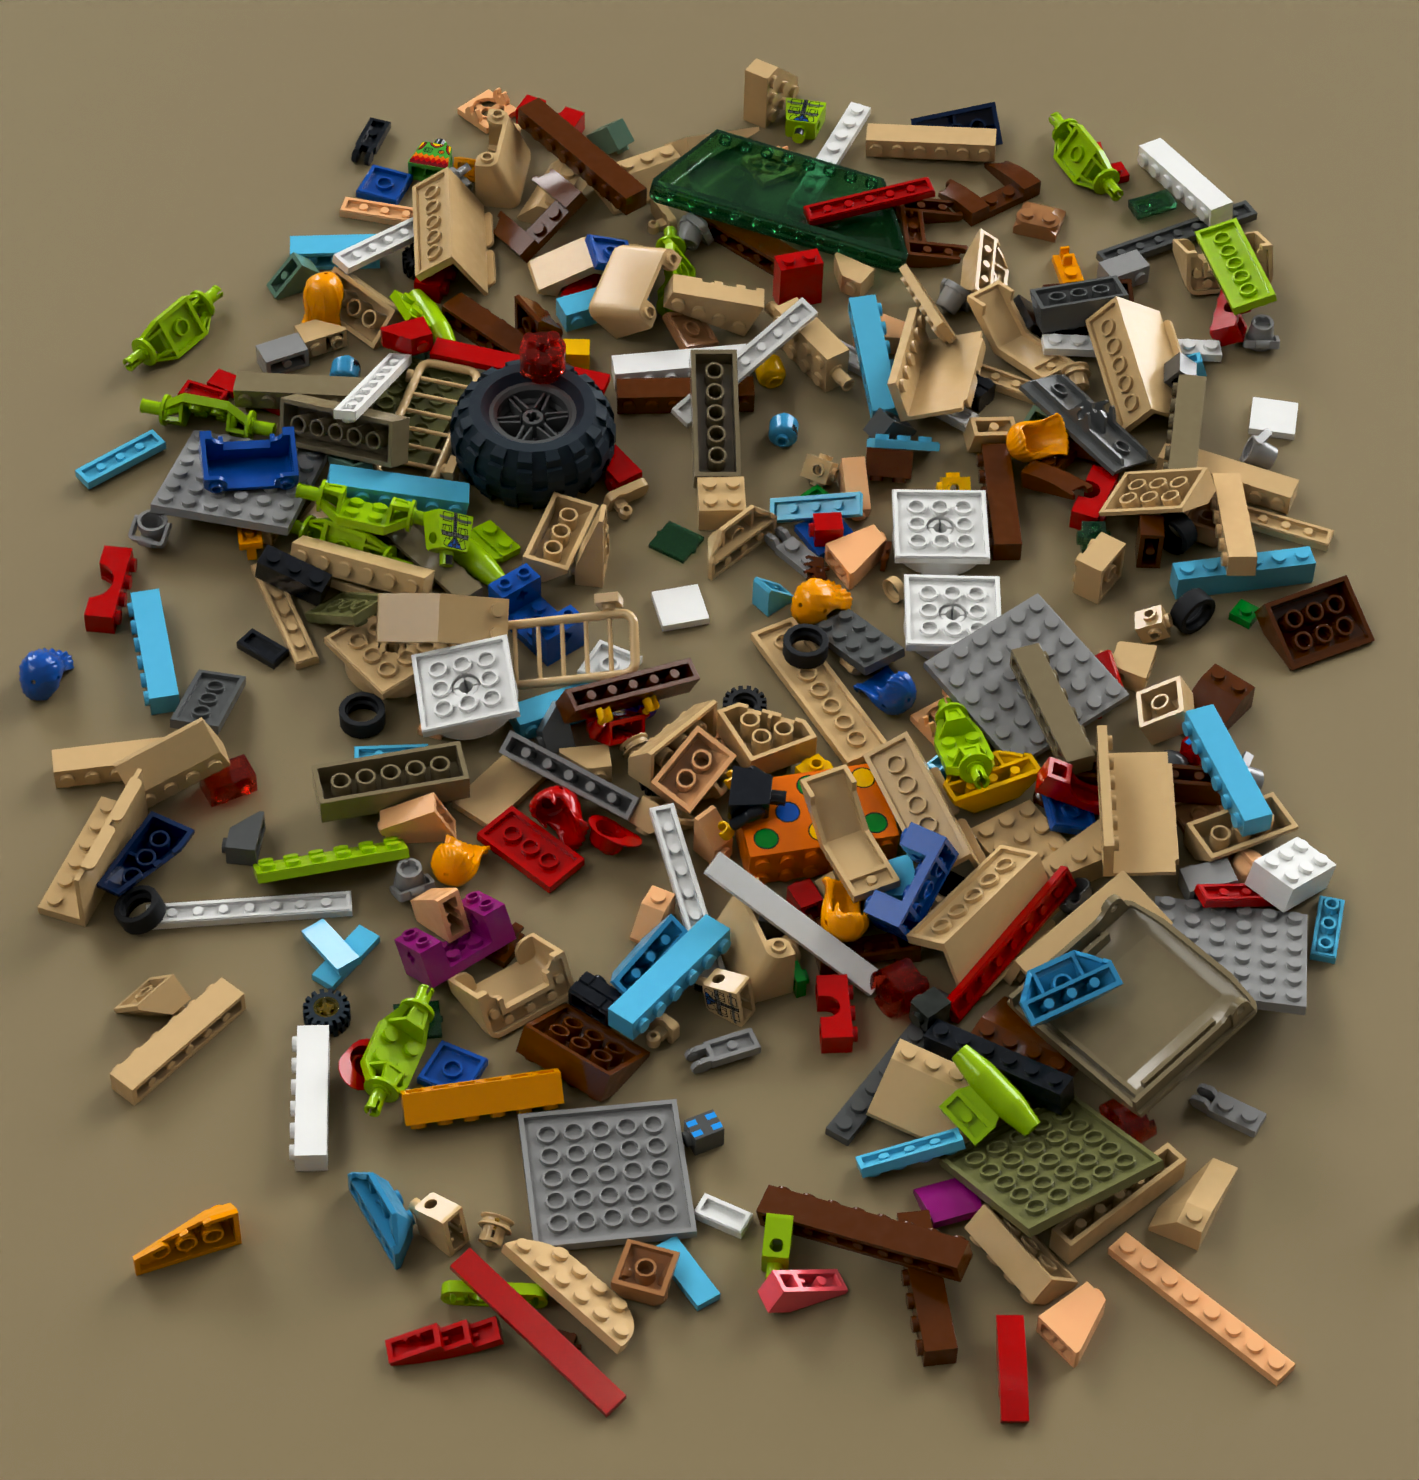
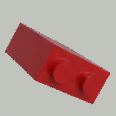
M817 248L774 256L772 296L777 305H781L796 297L798 299L803 297L810 305L822 302L824 262Z

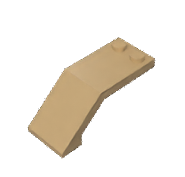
M586 237L579 238L529 260L528 267L537 294L558 296L562 287L594 273L603 274L604 271L594 269L585 242ZM629 244L633 246H642L638 244Z
M998 280L967 296V301L994 354L1033 380L1055 374L1061 375L1062 368L1074 362L1067 356L1043 355L1041 339L1029 332L1013 301L1014 290Z
M444 593L378 594L376 642L444 643L460 645L506 634L508 637L509 599Z
M844 764L800 779L801 789L820 848L853 903L867 899L873 894L875 889L886 892L900 887L899 877L868 828L857 793V781L848 766Z

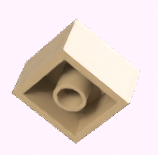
M744 476L697 477L699 530H718L746 509Z
M1103 532L1096 539H1091L1084 553H1079L1075 560L1076 572L1072 579L1074 582L1073 593L1098 605L1122 575L1126 543Z
M1180 675L1136 692L1139 728L1152 745L1183 734L1182 722L1185 720V713L1195 708L1193 692Z

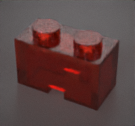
M244 754L229 759L230 766L199 781L200 788L211 807L227 803L230 800L249 795L258 790L256 773Z

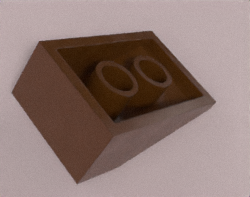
M1214 664L1200 678L1192 690L1194 708L1214 704L1225 727L1229 730L1252 707L1255 687L1221 666Z

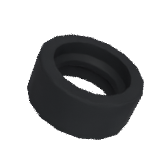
M1183 512L1160 514L1164 517L1165 537L1163 549L1175 555L1184 554L1197 541L1198 533L1194 523ZM1169 525H1170L1171 527H1173V528L1178 532V534H1179V536H1180L1181 538L1177 537V536L1171 531Z
M1193 588L1187 591L1175 602L1170 611L1173 625L1185 635L1199 631L1211 619L1216 607L1215 601L1200 588Z
M803 623L789 628L784 634L783 656L791 666L799 669H812L822 665L828 657L829 638L827 633L813 624ZM805 640L816 643L820 648L813 652H801L793 648L792 644Z
M358 692L347 696L339 706L340 727L347 735L359 739L370 738L379 734L386 724L385 704L381 698L368 692ZM358 709L372 710L377 714L373 719L363 722L354 721L348 717L350 713Z
M139 885L129 889L120 896L114 906L116 919L123 929L132 935H140L151 931L158 926L166 913L164 901L155 888L149 885ZM151 902L145 912L139 916L129 918L131 912L143 903Z

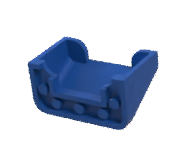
M294 426L282 427V433L276 437L274 433L270 434L269 440L223 442V436H218V439L212 437L211 431H199L198 450L204 488L211 493L273 488L288 490L298 484L299 469Z

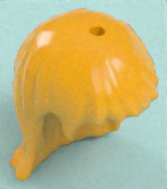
M328 271L314 274L306 281L303 291L305 313L301 321L302 323L316 319L341 326L340 310L343 299V284L335 273Z
M1055 413L1042 420L1016 423L1007 433V450L1014 459L1019 461L1031 462L1032 460L1037 461L1052 455H1068V434L1063 418L1059 413Z
M810 578L797 586L792 597L790 610L792 617L799 624L815 625L826 620V616L835 609L851 610L853 598L850 592L842 589V586L836 584L835 581Z
M446 834L444 844L441 843L432 855L430 863L432 872L439 882L447 886H462L474 877L482 856L488 853L490 846L467 844L457 840L454 836Z
M825 876L822 878V882L825 885V895L821 910V927L841 942L856 941L861 938L869 926L868 916L864 912L863 915L861 913V901L853 903L840 880L837 881Z

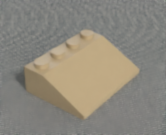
M1208 467L1125 472L1102 506L1099 515L1116 516L1185 512L1208 504L1216 492V487Z
M900 1038L866 1115L916 1138L954 1129L957 1127L939 1109V1106L957 1089L969 1086L954 1062ZM960 1131L964 1139V1143L969 1142L965 1135Z

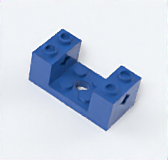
M527 563L488 584V597L509 599L508 621L579 613L571 604L557 612L541 597V576ZM583 622L564 624L566 656L584 646ZM560 625L541 627L542 662L547 667L561 659ZM536 627L517 629V638L537 656Z
M913 822L902 832L900 846L911 860L918 863L915 869L913 881L904 889L902 901L875 889L873 894L866 899L863 911L877 928L907 942L906 935L928 914L959 855L947 837Z

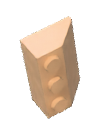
M697 725L651 781L650 790L667 803H674L676 808L690 814L737 755Z

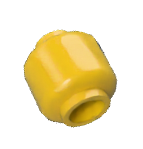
M772 355L754 370L759 384L767 388L780 386L786 376L782 360L777 355Z

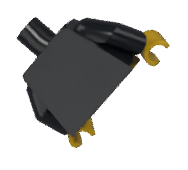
M754 765L746 768L733 766V770H728L726 773L729 779L723 781L727 788L730 789L727 816L729 823L726 821L718 823V828L722 831L718 835L725 841L730 840L736 830L752 822L768 818L770 805L785 806L787 791L772 790L773 776Z

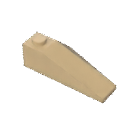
M605 504L601 505L578 551L577 559L571 565V575H575V585L603 588L610 554L607 505Z
M1212 1158L1158 1207L1148 1230L1198 1251L1238 1171V1167Z

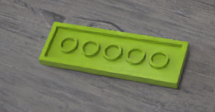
M1237 218L1194 232L1196 240L1234 315L1277 301L1276 293Z
M392 836L384 838L383 842L373 844V841L359 842L358 846L348 848V845H339L333 847V851L323 852V849H315L309 851L308 855L287 854L283 856V859L273 861V858H263L258 860L257 864L252 865L258 884L406 859L410 858L409 848L403 839Z

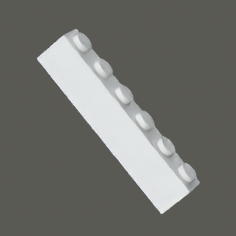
M1158 138L1139 145L1138 164L1207 226L1210 227L1232 219L1233 201L1163 139Z
M746 344L611 355V372L615 391L616 379L690 377L689 359L691 350H737L739 352Z
M329 1025L297 1026V1036H292V1052H297V1056L291 1059L292 1074L296 1073V1079H291V1095L296 1096L295 1101H290L291 1117H295V1122L290 1123V1139H294V1144L289 1145V1160L295 1161V1171H328Z

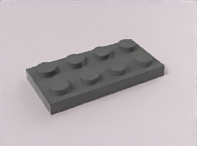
M850 609L841 611L839 614L816 624V626L827 633L829 638L828 648L865 676L905 656V650L902 646Z
M199 669L170 719V728L180 729L202 717L218 735L246 685V676Z

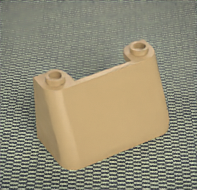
M489 109L487 114L489 147L488 152H483L476 158L475 196L484 206L512 209L519 206L530 165L531 152L507 112L501 109Z
M1258 231L1244 233L1271 284L1273 279V245ZM1173 239V254L1186 289L1193 295L1220 293L1221 288L1204 254H1197L1194 244L1189 239Z
M621 245L614 248L590 301L589 313L591 317L616 339L651 329L656 320V310L647 299L661 267L670 272L676 270L682 257L674 250L667 248Z
M732 896L717 921L730 928L731 946L725 954H721L728 971L751 978L755 1003L792 993L796 954L791 944L784 938L766 940L758 923L760 915L735 896Z
M531 933L518 941L515 947L517 962L476 984L473 976L467 972L458 973L447 980L452 994L483 1031L493 1038L505 1036L568 1000V991L574 984L565 952L535 933Z

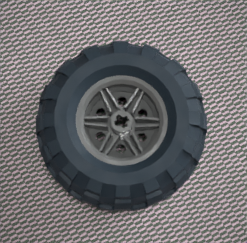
M533 358L531 363H521L520 360L505 362V366L501 369L491 367L481 373V377L477 381H471L460 396L450 422L451 449L453 456H456L457 466L462 474L485 497L490 500L497 497L501 498L504 505L519 508L520 504L533 505V509H544L547 507L554 492L576 497L578 492L586 494L599 481L614 455V444L616 442L614 412L606 396L603 395L602 391L595 384V381L587 374L578 375L577 371H574L573 366L562 362L558 366L548 363V359Z

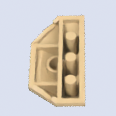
M983 229L977 232L963 258L960 286L970 293H974L998 280L1005 285L1008 284L1009 269L1004 254L999 248V240Z
M751 504L718 530L711 533L707 540L708 579L712 581L763 543L766 534H775L777 516Z

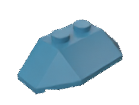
M672 914L668 915L641 939L613 971L610 983L621 994H624L688 930Z
M1072 950L1027 971L1019 1004L1030 1026L1033 1027L1048 1023L1083 1007L1121 986L1123 982L1111 960Z
M351 1172L347 1174L349 1191L395 1270L401 1268L413 1239L415 1219L412 1212L405 1210L400 1192L398 1190L394 1191L389 1181L373 1172Z

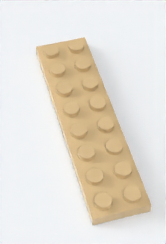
M793 617L752 632L751 641L843 764L853 766L866 762L863 754L887 742L826 660L822 665L812 669H799L791 666L783 656L784 634L789 628L798 625ZM803 640L792 644L793 648L801 652L817 650L811 641Z

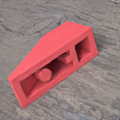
M838 1269L772 1270L757 1292L768 1313H786L844 1295L848 1292V1288Z

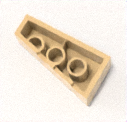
M673 274L664 287L663 307L744 337L764 308V289L756 288V290L746 289L744 285L736 284V287L723 285L721 281L714 280V282L708 283L703 282L702 278Z
M1100 819L1042 860L1048 880L1060 866L1068 867L1074 881L1076 878H1087L1092 882L1103 877Z

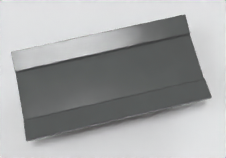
M1065 374L1043 377L1028 381L1020 386L1019 390L1048 417L1059 413L1065 423L1067 434L1112 476L1122 472L1124 469L1155 463L1156 460L1149 455L1148 450L1116 422L1115 406H1110L1109 412H1106L1105 405L1109 403V400L1095 403Z

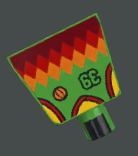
M441 138L436 139L434 143L422 142L408 161V174L413 175V180L423 181L446 167L451 168L452 147L447 145V142Z

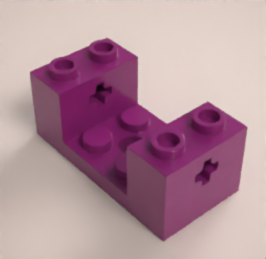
M480 891L467 894L462 899V904L470 931L451 943L447 941L442 942L416 927L405 930L394 941L406 974L423 984L429 985V987L435 988L517 939L505 904Z

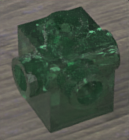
M1082 521L1081 531L1076 533V544L1080 545L1081 553H1084L1090 540L1096 539L1101 532L1111 536V532L1106 531L1105 521Z

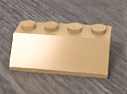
M671 144L616 162L647 188V204L651 203V198L661 196L663 199L691 189L682 158ZM595 190L613 215L622 213Z
M559 159L551 163L545 173H549L550 169L553 168L581 192L587 186L586 181L579 175H576ZM537 185L517 216V220L533 224L555 200Z
M334 266L331 272L335 273L343 284V299L340 310L341 326H344L349 332L376 350L382 346L380 327L405 320L392 301L353 273L345 274L339 267Z
M554 492L523 555L522 565L527 563L541 576V582L567 574L598 510V505Z
M710 700L693 705L687 711H683L671 724H667L655 737H651L640 749L633 751L628 758V775L650 789L651 781L697 725L712 737H716L717 701Z
M202 717L114 763L125 786L129 779L133 777L137 768L142 769L147 809L231 765L224 743Z
M1274 792L1263 795L1273 813L1270 830L1242 837L1238 828L1233 827L1228 809H1224L1186 823L1183 843L1195 860L1212 862L1296 831L1299 826Z
M983 1204L964 1227L971 1235L970 1240L978 1247L983 1248L987 1253V1259L995 1266H999L1004 1272V1278L1021 1291L1020 1296L1029 1304L1046 1305L1079 1283L1037 1235L1031 1238L1028 1237L988 1204Z

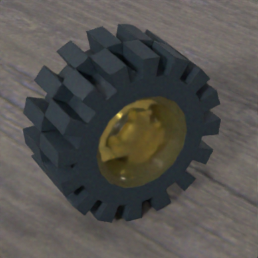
M324 988L319 989L320 994H317L316 991L312 992V998L307 996L305 999L306 1003H303L305 1025H329L330 1034L333 1033L334 1037L339 1036L338 1031L344 1033L346 1031L345 1027H349L351 1021L350 1003L347 1001L345 994L341 996V992L338 990L334 994L331 988H328V992L325 993Z

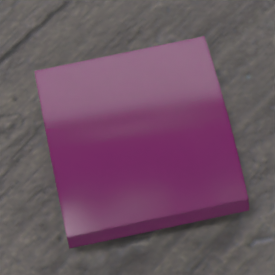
M956 1178L913 1189V1194L920 1209L930 1211L934 1229L971 1219L982 1207L978 1196Z

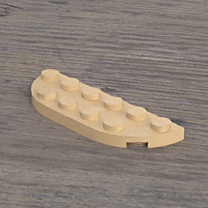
M905 263L899 268L903 275L900 278L906 286V289L911 294L936 336L943 343H952L957 339L955 333L933 299Z
M524 1238L507 1242L503 1245L501 1253L617 1355L627 1347L634 1331V1320L626 1301L598 1279L586 1266L571 1256L565 1248Z

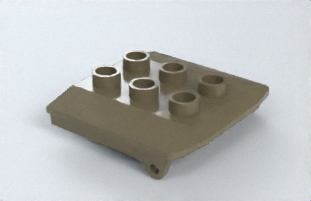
M1113 894L1103 903L1099 916L1050 960L1072 950L1091 954L1102 959H1109L1116 968L1123 984L1083 1007L1048 1023L1031 1028L1109 1096L1142 1118L1248 1023L1257 1013V1004L1231 972L1168 921L1133 901H1123L1118 895ZM1023 983L1009 995L1007 1005L1030 1026L1019 1004L1024 986Z

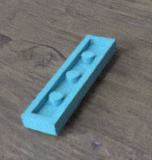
M152 429L75 470V475L88 489H91L166 449V442Z
M859 491L770 498V512L777 516V523L813 520V513L841 512L842 518L863 517V494Z
M954 1128L856 1156L855 1159L862 1178L876 1177L883 1172L893 1169L901 1170L907 1165L928 1162L942 1155H953L966 1148L959 1129Z

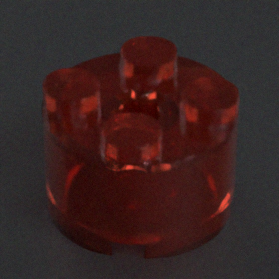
M557 331L529 332L524 334L519 346L520 372L522 376L531 378L532 382L536 384H550L557 381L558 377L566 372V344L560 337V334Z
M904 958L873 972L870 978L871 990L875 988L877 994L874 1000L881 1012L889 1018H899L908 1014L912 999L918 994H923L930 987L928 979L919 973L910 958Z
M1113 1098L1099 1106L1101 1115L1142 1144L1157 1135L1156 1123L1154 1119L1149 1121L1147 1114L1140 1118Z

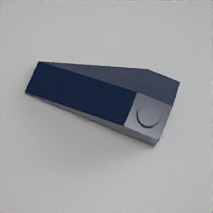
M995 102L911 119L912 125L997 129L996 146L1003 144Z
M151 811L96 884L97 888L120 897L180 853L194 835L195 830Z

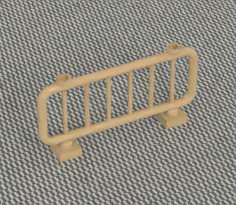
M437 359L423 360L418 363L415 370L408 369L405 378L408 386L397 408L396 415L404 416L408 412L451 421V416L408 408L413 396L457 405L458 400L415 392L420 380L460 389H466L468 386L422 376L424 370L428 368L469 375L472 377V381H477L481 377L480 372L471 366ZM409 426L411 431L445 437L447 439L442 450L409 443L408 448L440 454L435 466L408 461L404 465L433 470L429 478L440 479V477H443L444 480L457 481L460 469L457 466L456 456H450L452 451L450 432L448 434ZM373 464V470L383 471L381 465Z
M619 592L594 594V603L602 611L509 620L508 630H512L514 677L518 690L592 683L636 672L640 666L638 620L636 615L630 610L616 609L623 608V598ZM624 618L629 623L630 665L623 670H614L612 619ZM607 620L609 671L590 673L588 622ZM583 622L585 674L566 675L564 624ZM560 625L562 676L543 678L541 627ZM536 627L538 678L519 680L517 629Z

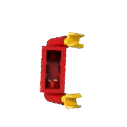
M656 696L643 699L644 707H641L637 712L628 710L611 712L610 706L605 709H596L597 716L588 718L586 721V729L590 739L607 746H613L623 743L636 734L645 733V720L650 716V712L660 707Z

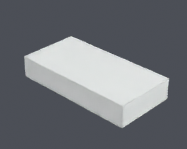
M704 1193L694 1210L695 1220L739 1239L743 1237L753 1220V1213Z

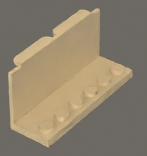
M446 167L412 186L415 277L422 281L454 264L486 296L488 295V288L496 283L495 253L493 250H488L494 244L493 215L490 212L484 213V204L449 167Z
M1117 296L1087 318L1085 323L1110 404L1115 406L1116 422L1129 433L1154 413L1168 418L1169 414H1174V412H1170L1171 398H1176V396H1172V388L1164 383V364L1179 352L1182 353L1172 321L1165 320L1163 322L1160 311Z
M918 306L909 308L887 383L901 422L962 412L964 405L967 408L972 406L977 387L976 375L980 374L986 352L982 331L956 335L957 339L950 344L948 342L943 343L940 338L929 340L925 329L924 315H920Z
M1097 725L1096 765L1103 877L1116 876L1122 870L1128 876L1176 875V865H1179L1173 770L1172 763H1168V753H1109L1108 750H1113L1112 735H1107V725Z
M907 731L863 754L902 832L913 822L947 837L959 853L952 868L969 859L976 869L986 859L968 822L963 818L956 820L955 815L959 813L960 807L952 803L943 789L945 778L940 769L936 767L929 769L924 757Z
M137 768L117 801L101 796L38 906L39 914L80 926H87L106 892L97 888L96 884L148 816L142 769Z
M1005 845L997 847L906 935L908 942L943 951L957 986L1048 881L1039 853ZM1059 908L1055 910L1016 957L1023 954L1056 926L1055 921L1051 919L1060 911ZM1015 958L982 996L987 995L1005 977Z
M1122 870L1015 959L1003 979L1010 986L1017 980L1019 983L1023 982L1027 971L1048 962L1086 929L1101 913V907L1105 900L1113 894L1118 895L1123 901L1129 900L1164 918L1171 925L1173 922Z

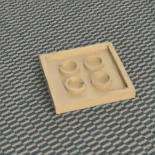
M1030 799L971 828L986 857L1000 845L1038 852L1042 861L1067 843L1066 839L1059 832L1050 831L1047 818Z

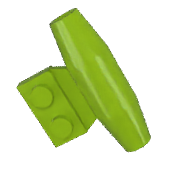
M414 289L409 294L406 292L403 294L394 290L389 296L405 321L422 316L425 318L433 334V345L437 337L456 341L451 325L438 305L421 289Z
M488 520L472 528L468 551L465 554L454 556V561L463 567L473 578L488 586V584L506 575L497 562L503 563L520 554L521 547L493 521Z
M963 1046L952 1057L953 1062L969 1086L957 1089L939 1106V1109L975 1147L995 1129L999 1117L1025 1137L1041 1123L1023 1095L990 1061L970 1046Z

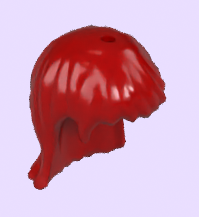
M558 785L538 792L529 804V811L532 817L536 818L544 828H547L546 824H548L555 830L559 840L572 850L579 849L582 846V842L585 841V835L587 830H589V826L582 819L581 805L577 795L570 789Z

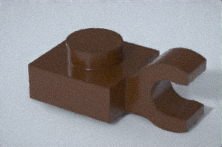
M516 922L512 927L517 939L485 957L502 968H506L516 957L515 947L518 941L525 937L521 933L524 927Z

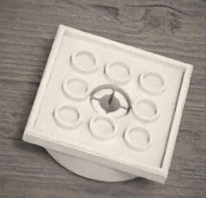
M892 489V546L895 563H904L910 569L923 575H958L972 569L977 564H990L986 490Z
M904 574L905 614L903 629L905 651H916L929 660L1001 616L1000 576Z
M507 634L411 655L423 737L440 734L457 740L476 739L492 734L509 719L521 717L518 703V687L514 677Z

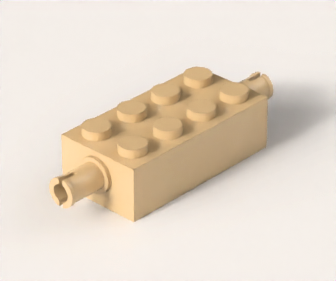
M796 297L781 305H777L775 301H770L766 304L764 311L773 318L774 322L799 299ZM817 317L781 347L788 358L793 360L800 367L801 371L806 373L813 380L814 384L819 386L825 393L839 386L844 391H849L853 388L855 381L848 375L850 349Z

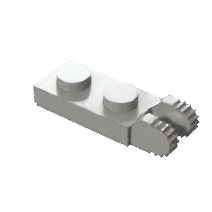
M779 526L775 529L777 537L771 533L764 536L766 544L775 551V554L804 578L812 575L803 572L811 568L804 566L805 562H811L805 556H818L795 537L791 536L787 529Z
M747 1028L705 1041L703 1044L686 1050L684 1055L686 1060L690 1062L697 1060L691 1064L690 1068L694 1074H700L701 1072L708 1071L711 1067H718L761 1053V1045L752 1028Z
M1201 1083L1197 1087V1092L1200 1095L1194 1094L1189 1100V1103L1195 1109L1197 1108L1199 1111L1206 1113V1116L1252 1138L1256 1136L1267 1115L1220 1091L1217 1092L1213 1086Z

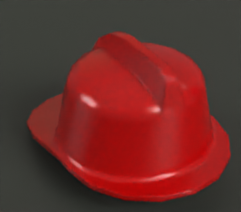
M601 815L589 817L588 824L591 828L590 842L602 853L615 855L624 846L639 847L642 845V839L638 835L622 827L614 820Z
M368 1038L359 1039L353 1043L338 1061V1070L341 1078L349 1087L358 1091L365 1090V1078L360 1061L369 1044L370 1039Z

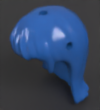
M43 648L42 650L38 649L29 652L19 665V681L23 694L31 700H48L59 688L63 672L74 668L72 656L67 651H55L53 648L49 650Z
M886 665L880 672L873 675L872 678L853 686L856 692L866 694L878 709L888 715H899L906 712L913 706L916 700V685L911 676L905 671H898L895 674L889 668V665Z

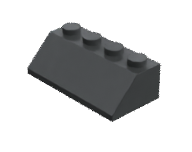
M1117 275L1030 289L1036 324L1042 333L1048 334L1059 330H1075L1086 326L1085 320L1116 296L1129 300V294Z

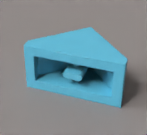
M759 577L754 578L752 604L767 617L792 602L793 595L781 584Z

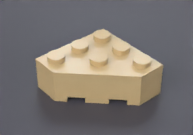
M756 58L745 70L743 120L766 129L771 122L776 120L777 115L782 110H785L786 97H797L799 93L798 77Z
M740 702L717 710L716 730L729 750L737 755L735 759L740 767L746 768L754 765L769 774L816 755L817 736L804 719L797 717L795 720L784 718L781 713L762 709L761 712L750 709L749 705Z

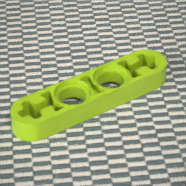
M448 1280L442 1283L440 1298L444 1303L449 1305L489 1307L462 1280ZM507 1282L535 1309L547 1306L549 1294L537 1283Z

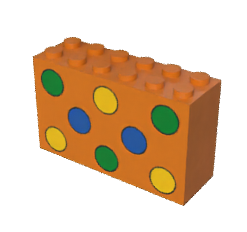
M868 764L848 766L857 781V793L870 832L888 860L896 858L899 842L896 821ZM829 769L773 777L772 790L787 791L785 806L770 805L768 818L752 822L735 831L744 870L755 878L758 877L763 884L775 881L786 882L802 877L812 878L833 871L820 848L800 785V779Z

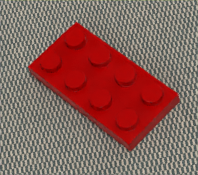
M512 805L477 833V840L485 846H490L491 851L548 893L554 891L585 865V858Z

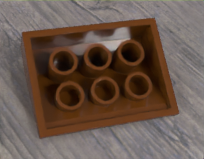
M1347 575L1262 605L1254 612L1263 634L1290 671L1375 641Z
M1006 996L987 1011L971 1031L972 1034L1073 1076V1078L1079 1070L1043 1040L1007 1005L1009 998Z
M568 1003L525 1024L516 1052L523 1055L526 1060L538 1064L545 1070L558 1068L561 1072V1079L566 1081L569 1086L578 1088L588 1094L591 1099L599 1102L614 1095L647 1060L651 1053Z

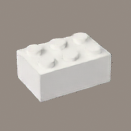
M1297 836L1256 859L1252 864L1245 885L1284 913L1326 889L1336 864L1328 859L1326 855L1310 846L1308 842Z

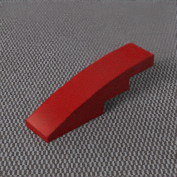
M996 1315L998 1396L1000 1397V1423H1029L1024 1315Z
M493 1316L472 1324L465 1319L441 1328L437 1323L387 1339L385 1344L390 1366L426 1363L476 1353L502 1345L504 1341L500 1321L497 1316Z

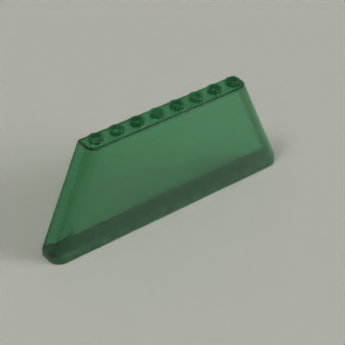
M717 129L653 178L649 195L656 203L811 249L817 248L818 251L831 255L838 252L865 265L892 273L900 272L899 268L906 263L908 251L893 207L815 226L809 225L803 212V206L886 187L884 178Z

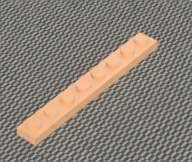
M1127 1232L1108 1248L1107 1254L1275 1386H1278L1294 1370L1295 1363Z

